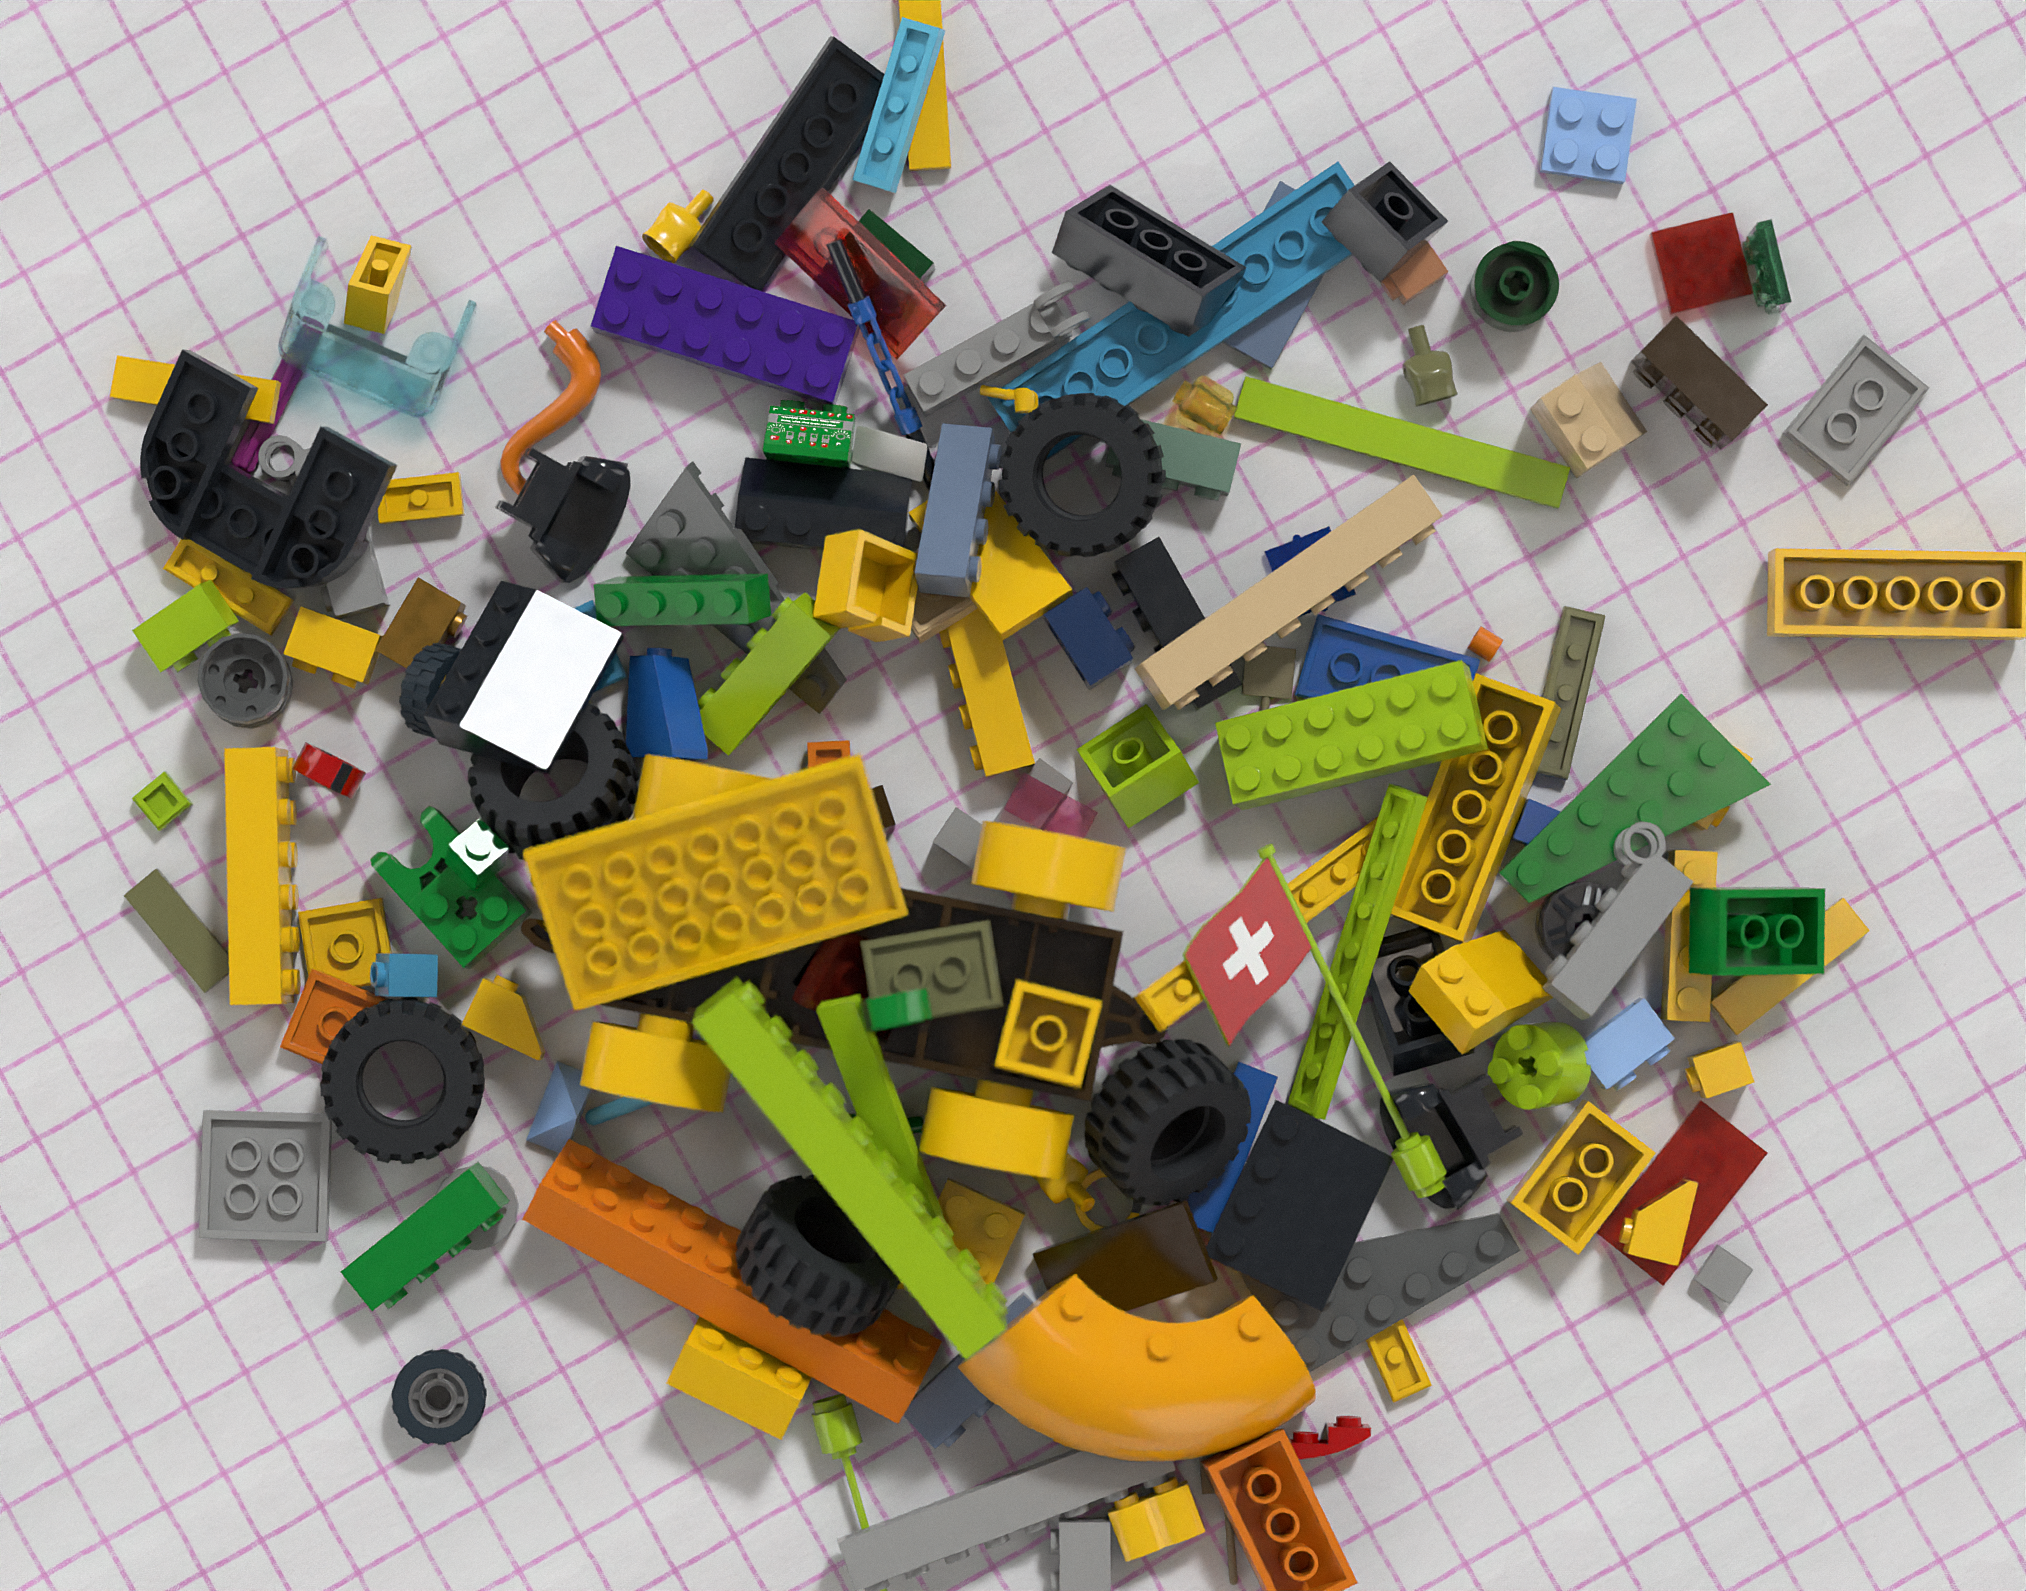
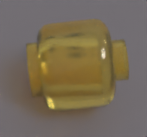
M1205 375L1198 376L1192 384L1184 380L1172 400L1173 403L1178 405L1175 412V418L1178 423L1193 432L1212 436L1214 433L1221 435L1237 409V406L1232 404L1234 401L1233 393Z

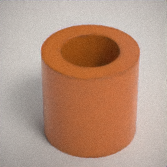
M1480 626L1467 649L1490 662L1502 644L1503 639Z

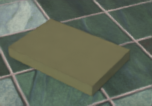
M989 920L861 942L870 999L900 992L928 989L933 1018L1004 1006Z

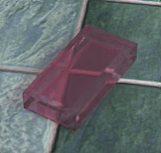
M1023 772L1003 809L1042 831L1082 839L1085 838L1098 814L1097 811Z

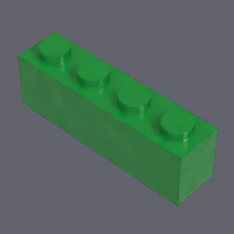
M768 573L623 576L593 584L596 618L607 626L750 624L772 615Z
M477 1162L341 1271V1274L371 1311H374L382 1303L390 1309L408 1294L404 1288L407 1283L416 1278L421 1284L440 1269V1266L436 1263L438 1258L446 1252L452 1258L472 1243L471 1239L467 1236L478 1226L486 1232L501 1220L504 1215L500 1209L510 1200L482 1165Z

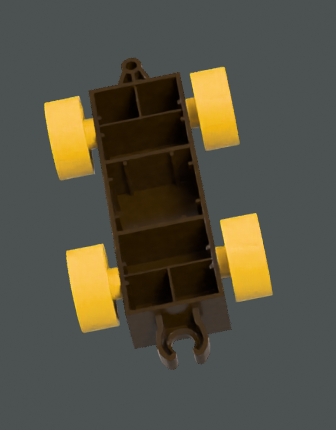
M645 754L633 818L642 817L773 778ZM983 820L970 884L1014 893L1011 909L901 888L908 911L906 916L598 1004L639 1013L637 1027L592 1021L580 1085L656 1103L723 1113L732 1072L706 1041L693 1038L695 1027L692 1022L696 1009L733 979L738 977L744 985L749 981L756 987L765 1000L761 1005L770 1018L777 1015L789 1028L792 1036L788 1039L791 1043L832 1051L816 1010L819 1004L792 983L817 948L831 958L836 952L847 958L857 966L853 973L868 985L861 942L989 920L1004 1006L937 1017L920 1023L873 1032L884 1061L977 1079L975 1093L939 1087L930 1088L918 1151L945 1159L1003 1171L1062 1179L1074 1115L1031 1105L1034 1090L1091 1101L1101 1048L1135 1041L1142 1044H1154L1161 1041L1169 1029L1168 1026L1159 1032L1135 998L1114 985L1124 931L1067 920L1070 904L1114 912L1126 848L1058 833ZM536 918L524 920L521 924L522 934L535 947L555 953L545 920ZM1017 980L1102 1002L1080 1089L996 1068L995 1063ZM869 991L862 1001L870 999Z

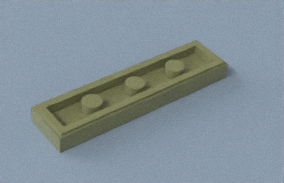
M1568 606L1563 607L1542 696L1545 699L1556 702L1561 711L1539 765L1538 774L1568 780L1606 615Z

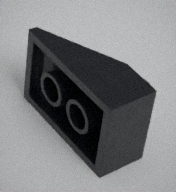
M1422 927L1383 937L1366 990L1379 1036L1394 1077L1475 1053L1474 1047L1462 1055L1409 992L1421 965L1445 951L1440 935Z

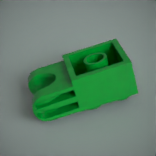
M429 805L421 812L420 822L428 831L433 841V852L427 863L421 867L410 869L401 864L392 854L377 852L370 859L371 865L463 968L471 969L533 912L498 873L473 892L445 864L448 844L461 833L440 810ZM475 898L478 902L474 907L477 915L473 919L467 915L463 917L461 913L464 909L462 906L465 900L472 902Z

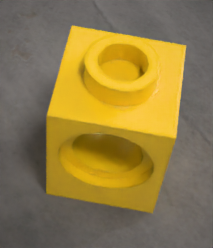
M1734 1041L1687 1057L1690 1067L1684 1069L1687 1082L1693 1093L1699 1091L1701 1098L1707 1099L1755 1082L1741 1042Z

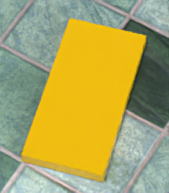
M995 490L993 506L986 507L984 519H988V536L985 545L979 544L977 556L981 557L982 561L979 582H972L970 599L1003 641L1072 597L1073 591L1042 549L1035 545V540L1029 535L1024 536L1016 528L1019 525L1013 515L1008 516L1004 508L1006 503ZM928 500L908 512L910 520L921 535Z

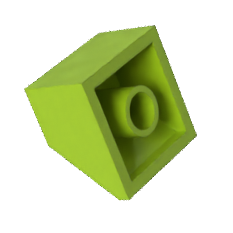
M1147 704L1076 749L1128 829L1199 783L1181 750Z

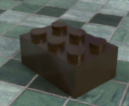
M1677 315L1630 361L1636 367L1633 373L1637 379L1649 389L1656 386L1666 396L1663 400L1666 407L1677 417L1682 418L1685 415L1697 427L1693 432L1710 448L1716 445L1721 450L1727 446L1768 406Z

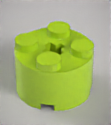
M1549 1021L1515 1025L1507 1030L1498 1040L1493 1052L1492 1061L1488 1065V1075L1493 1083L1496 1084L1502 1096L1518 1108L1534 1110L1560 1106L1576 1100L1586 1089L1591 1075V1065H1587L1585 1051L1589 1050L1581 1034L1564 1022Z

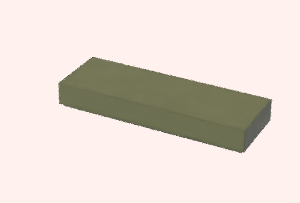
M159 869L153 870L123 895L204 993H207L229 975V953Z

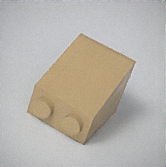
M1601 362L1566 380L1542 396L1530 408L1576 479L1647 433V430Z

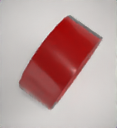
M305 742L292 767L293 770L351 799L354 798L366 774L365 771L307 742Z

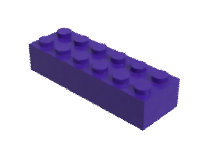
M619 246L615 247L591 322V328L595 333L811 401L834 405L837 403L860 330L859 325H856L852 319Z

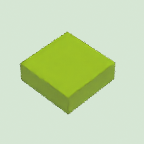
M165 771L132 797L133 801L158 831H162L193 805Z

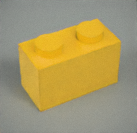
M300 606L283 654L294 658L291 666L312 674H316L318 667L334 672L331 681L355 689L357 681L369 684L380 654L375 649L383 636Z

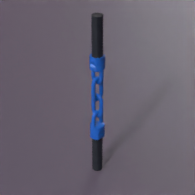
M842 238L833 240L826 244L849 299L848 308L856 325H859L861 333L867 341L871 357L883 386L889 395L895 412L893 416L900 433L905 435L907 439L927 445L920 429L923 425L916 408L912 407L898 371L892 363V357L875 317L877 314L870 297L864 294ZM869 321L874 330L870 334L865 326V323ZM879 343L886 360L880 361L874 344ZM889 370L891 371L894 381L897 385L893 388H891L890 383L885 374V372H888ZM902 398L906 408L900 410L896 399ZM927 446L923 480L928 492H930L935 462Z

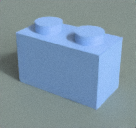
M1638 998L1584 1038L1589 1050L1585 1051L1587 1065H1591V1075L1602 1089L1608 1090L1613 1086L1618 1091L1636 1078L1633 1070L1647 1061L1651 1066L1671 1051L1667 1045L1675 1038L1645 998Z

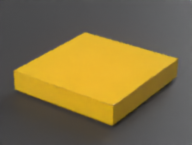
M383 898L298 912L308 976L313 968L357 987L371 985L370 969L372 963L376 962V953L392 954Z

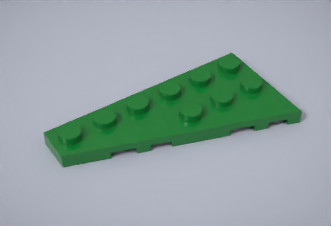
M1679 694L1498 874L1527 903H1531L1616 861L1617 859L1614 854L1616 837L1621 831L1636 823H1652L1663 832L1665 837L1771 784L1682 694ZM1635 833L1632 834L1630 847L1633 852L1649 845L1643 836Z

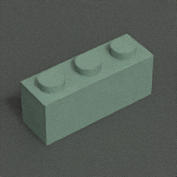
M1141 419L1155 432L1153 434L1157 446L1161 445L1164 457L1161 458L1162 469H1166V482L1162 483L1163 489L1177 491L1179 485L1195 488V496L1213 501H1219L1220 495H1229L1241 443ZM1109 448L1105 467L1113 468L1112 475L1121 478L1119 460L1114 451Z

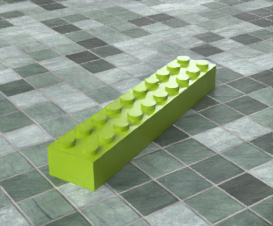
M736 977L696 1009L692 1022L693 1026L965 1360L969 1359L1007 1329L1006 1313L1008 1310L1004 1305L1008 1302L1007 1298L993 1281L988 1285L984 1282L978 1273L981 1267L974 1256L966 1248L960 1252L951 1239L954 1233L944 1219L939 1215L934 1219L924 1206L927 1200L913 1182L906 1186L897 1173L900 1167L893 1156L886 1149H883L881 1152L876 1149L870 1140L873 1133L862 1118L858 1115L853 1119L843 1107L846 1100L832 1082L825 1085L816 1073L819 1067L812 1056L805 1049L798 1052L788 1038L792 1036V1033L786 1024L777 1015L770 1018L761 1005L765 1000L756 987L749 981L744 985Z

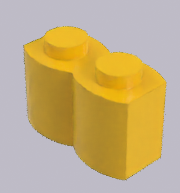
M1171 1477L1168 1481L1154 1486V1492L1148 1495L1138 1497L1135 1491L1130 1492L1127 1497L1113 1502L1114 1507L1108 1509V1516L1126 1562L1205 1532V1526L1187 1480L1178 1482L1176 1477Z

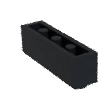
M1160 537L1155 538L1114 562L1118 571L1111 575L1123 596L1129 593L1132 595L1138 608L1132 611L1137 623L1144 633L1151 630L1158 642V645L1153 647L1154 653L1205 619ZM1235 671L1214 686L1207 680L1195 688L1199 697L1186 706L1192 703L1197 711L1237 689L1242 683Z

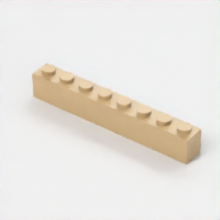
M1412 475L1134 668L1163 711L1172 704H1175L1177 709L1180 710L1199 697L1195 688L1209 680L1211 685L1214 686L1232 674L1234 671L1229 665L1242 656L1246 662H1249L1268 649L1263 641L1274 633H1277L1280 639L1301 626L1302 624L1297 617L1309 609L1314 615H1317L1335 602L1331 595L1342 586H1345L1347 591L1350 592L1369 578L1365 572L1369 567L1378 562L1383 569L1403 555L1398 547L1412 539L1414 544L1417 545L1436 532L1432 524L1443 515L1415 475Z

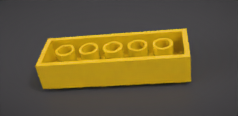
M1775 548L1768 552L1767 636L2026 639V552Z
M1477 673L1475 674L1473 685L1488 750L1441 762L1428 795L1390 914L1393 917L1461 943L1471 941L1561 711L1556 702Z
M278 747L224 748L230 1005L294 1003V995L300 994L301 989L299 969H293V952H299L300 948L299 928L292 927V910H298L299 906L297 884L291 885V868H296L298 864L297 843L290 842V825H296L297 822L296 801L289 800V783H295L296 771L292 769L295 759L289 758L288 750Z

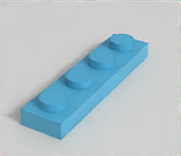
M902 17L852 180L896 193L945 30Z

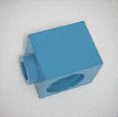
M376 953V962L372 963L370 969V982L372 987H375V996L437 997L438 955Z

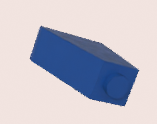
M647 648L646 655L630 656L626 744L633 758L644 759L645 754L678 760L708 759V749L689 658L672 657V649Z

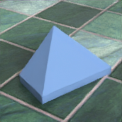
M559 1061L556 1062L527 1136V1141L560 1153L568 1139H573L592 1090L580 1085L582 1070Z

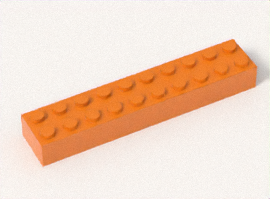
M568 1139L541 1180L522 1219L897 1424L901 1421L942 1342L927 1331L898 1318L887 1309L883 1310L873 1325L858 1333H848V1335L832 1337L829 1332L821 1336L810 1333L808 1328L802 1327L797 1329L789 1325V1320L782 1316L777 1318L771 1314L769 1307L764 1302L759 1303L753 1297L751 1286L744 1284L741 1278V1269H738L736 1260V1242L741 1230L725 1224L705 1213L701 1208L690 1205L668 1193L664 1188L644 1180L630 1172L627 1168L609 1161L593 1152L589 1147L580 1145L571 1139Z

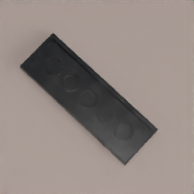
M830 36L689 246L743 285L762 291L866 137L885 74L840 40Z

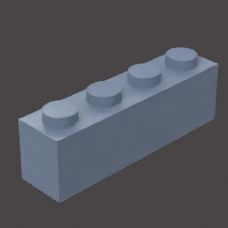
M942 423L915 568L919 593L970 597L972 582H979L982 561L981 557L977 556L979 544L985 545L987 541L988 519H984L986 507H992L994 503L995 483L990 481L992 470H999L1000 455H1002V447L995 444L992 428Z
M1025 1292L1021 1293L1007 1307V1324L1034 1303ZM960 1353L915 1394L903 1415L935 1449L942 1443L947 1447L951 1446L966 1431L962 1424L973 1413L980 1418L994 1405L958 1369L957 1366L965 1360Z

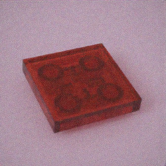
M1733 212L1650 233L1670 315L1753 294Z

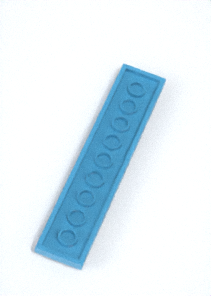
M1338 161L1214 244L1212 247L1247 268L1212 321L1191 336L1187 337L1184 334L1171 330L1168 324L1150 313L1137 309L1129 301L1001 388L1007 390L1028 388L1033 390L1038 395L1039 405L1065 395L1094 393V395L1115 398L1118 400V403L1127 407L1352 256L1353 254L1333 237L1332 233L1322 223V220L1344 194L1355 186ZM987 397L1009 431H1015L1020 424L1018 421L1026 414L1015 413L1014 400ZM1073 435L1061 440L1052 448L1045 461L1084 435Z

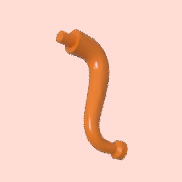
M556 320L551 322L544 332L556 343L553 354L567 367L571 374V380L558 398L523 425L505 445L500 460L501 472L509 487L517 495H519L526 482L519 469L520 459L526 449L531 448L580 414L590 404L600 385V363L592 346L577 328L567 332Z

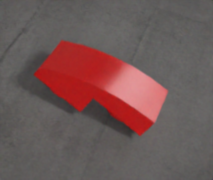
M1336 1416V1423H1326V1440L1318 1439L1319 1433L1297 1431L1293 1432V1439H1289L1298 1459L1317 1458L1346 1450L1371 1437V1427L1369 1424H1361V1417Z

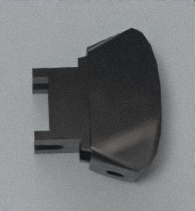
M527 448L523 456L536 464L514 504L511 505L504 500H498L495 509L532 528L528 534V537L533 540L530 550L558 582L570 583L581 577L596 562L620 521L627 505L631 488L630 471L627 468L628 463L581 456L577 462H567L566 466L534 448Z
M1481 1074L1452 1092L1443 1087L1437 1089L1433 1083L1388 1090L1408 1132H1418L1420 1136L1429 1135L1447 1171L1444 1176L1445 1180L1442 1181L1445 1187L1427 1197L1432 1203L1444 1209H1460L1488 1177L1484 1170L1491 1164L1487 1155L1523 1135L1519 1126L1512 1125L1505 1130L1503 1129L1481 1092L1482 1088L1493 1083L1488 1074ZM1381 1096L1379 1114L1384 1132L1394 1150L1397 1148L1395 1142L1401 1138V1135Z

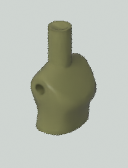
M1424 325L1408 329L1415 355L1404 361L1402 370L1405 379L1412 388L1415 406H1422L1457 396L1458 393L1453 381V368L1449 354L1445 351L1431 350Z

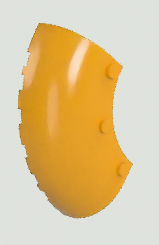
M1076 1274L1051 1287L1008 1323L1007 1329L957 1366L984 1396L1017 1418V1421L1026 1427L1053 1438V1441L1064 1446L1125 1461H1178L1227 1451L1253 1441L1287 1423L1316 1400L1315 1386L1305 1363L1290 1340L1254 1295L1225 1307L1215 1316L1208 1319L1184 1323L1157 1322L1130 1315L1113 1307L1092 1292Z

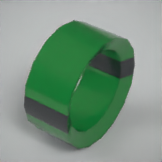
M928 989L900 992L859 1002L865 1032L891 1029L934 1019Z

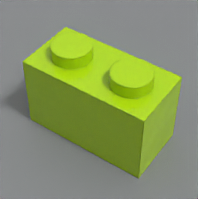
M208 580L188 591L132 631L160 673L172 667L178 673L199 659L195 654L197 650L206 644L211 647L222 637L232 635L228 629L237 624L239 620L212 580Z

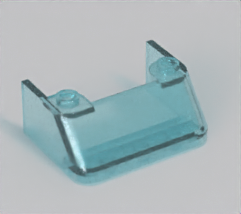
M318 236L293 295L279 338L278 350L281 358L286 364L407 416L423 418L430 415L438 405L478 309L477 302L469 299L453 338L438 332L424 333L415 340L409 355L405 356L329 324L335 310V298L332 291L326 285L315 281L329 244L327 239Z

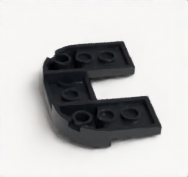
M182 349L148 424L141 447V478L147 480L152 497L149 504L153 512L174 535L182 540H192L253 575L251 579L261 584L277 588H307L326 584L342 576L354 566L369 545L370 541L364 538L398 465L329 427L320 426L289 496L226 461L258 388L193 351Z

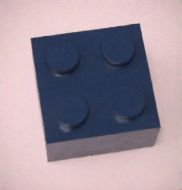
M1085 587L1045 613L1044 621L1087 688L1091 690L1130 665L1133 661L1130 653L1136 647L1122 626L1115 630L1108 620V617L1112 615V610L1100 591L1092 594L1088 587Z

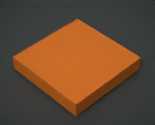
M312 968L280 1048L323 1064L331 1042L344 1024L364 1008L372 1007L379 1004L380 1001L388 1000V998L375 996V993L351 985L344 982V980Z

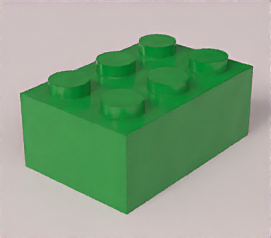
M1690 887L1689 973L1716 976L1824 974L1825 888Z

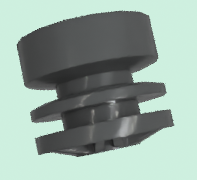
M237 633L222 637L208 648L199 664L198 685L202 698L220 719L235 727L253 729L270 724L283 714L292 698L293 678L289 664L271 642L258 635ZM249 673H253V679L258 683L256 689L249 688L245 694L243 693V688L237 682L239 678L246 679Z

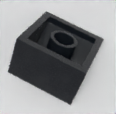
M1389 161L1350 188L1322 220V223L1332 233L1333 237L1361 262V265L1368 273L1372 274L1379 282H1382L1413 257L1448 223V220Z

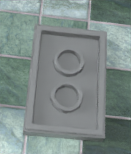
M1863 335L1782 434L1848 487L1927 392L1929 387L1866 335Z

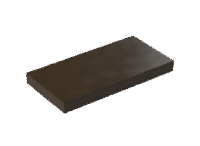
M1187 1200L1038 1249L1032 1254L1047 1291L1076 1274L1098 1297L1124 1312L1212 1284L1218 1279Z

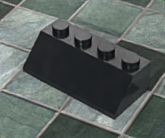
M1108 185L1065 211L1052 250V254L1064 260L1072 269L1085 273L1098 281L1103 288L1116 292L1132 302L1137 309L1150 313L1168 324L1171 330L1184 334L1187 337L1212 321L1247 268L1112 185Z
M745 457L738 493L735 528L741 529L751 543L820 551L824 550L826 536L860 529L905 548L912 479L886 472Z

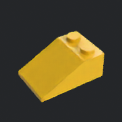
M1505 929L1455 945L1421 965L1409 989L1410 994L1462 1055L1554 998L1542 989L1548 979Z

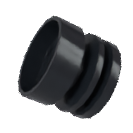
M1574 882L1553 891L1545 897L1537 911L1535 932L1540 948L1551 961H1554L1559 954L1564 957L1567 956L1575 945L1570 941L1576 931L1575 923L1582 921L1583 914H1586L1588 921H1593L1600 911L1595 906L1609 889L1601 883Z

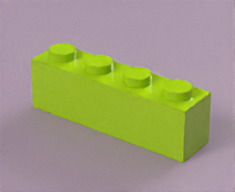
M806 592L795 601L787 597L771 615L776 620L774 625L768 631L762 627L746 644V647L751 652L745 659L741 661L736 657L720 676L725 680L722 686L717 691L713 687L709 688L698 700L704 735L728 756L747 739L841 629L813 617L815 600Z

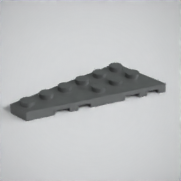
M692 461L685 467L625 553L652 576L768 573L771 614H773L785 600L776 588L779 582L744 532L733 527L721 510L724 504L716 493L712 495L709 493L698 477L701 471ZM769 616L750 624L711 625L748 655L751 652L746 647L749 640L762 627L768 631L776 620ZM824 648L790 687V690L820 714L829 705L847 679Z
M1499 1213L1357 1241L1349 1254L1323 1312L1241 1273L1239 1274L1251 1295L1255 1296L1299 1353L1308 1371L1311 1372L1521 1250Z

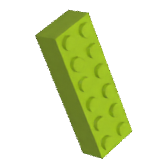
M1462 660L1215 722L1232 803L1241 810L1488 750L1470 668Z

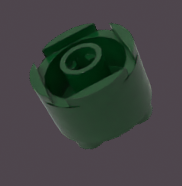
M1511 241L1493 248L1482 258L1470 282V297L1473 309L1477 315L1488 325L1508 332L1526 330L1540 322L1554 305L1559 292V277L1550 257L1540 247L1525 241ZM1512 278L1519 279L1518 285L1521 289H1524V291H1519L1516 296L1511 295L1509 287L1504 285V283H1509Z

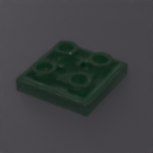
M1772 219L1755 224L1746 236V241H1742V248L1747 266H1755L1757 277L1756 282H1752V290L1757 307L1764 306L1765 312L1771 315L1783 312L1792 301Z

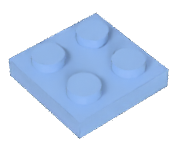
M1553 87L1540 172L1624 184L1637 99Z

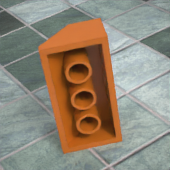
M1283 1428L1267 1433L1230 1450L1220 1452L1201 1462L1263 1591H1343L1358 1583Z

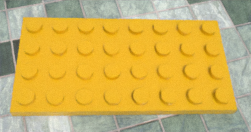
M861 753L524 850V859L574 1011L908 915Z

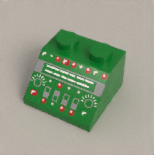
M781 400L780 407L770 406L763 444V453L767 460L851 469L856 417L855 414L847 413L848 407L823 404L822 411L805 409V402L795 400Z

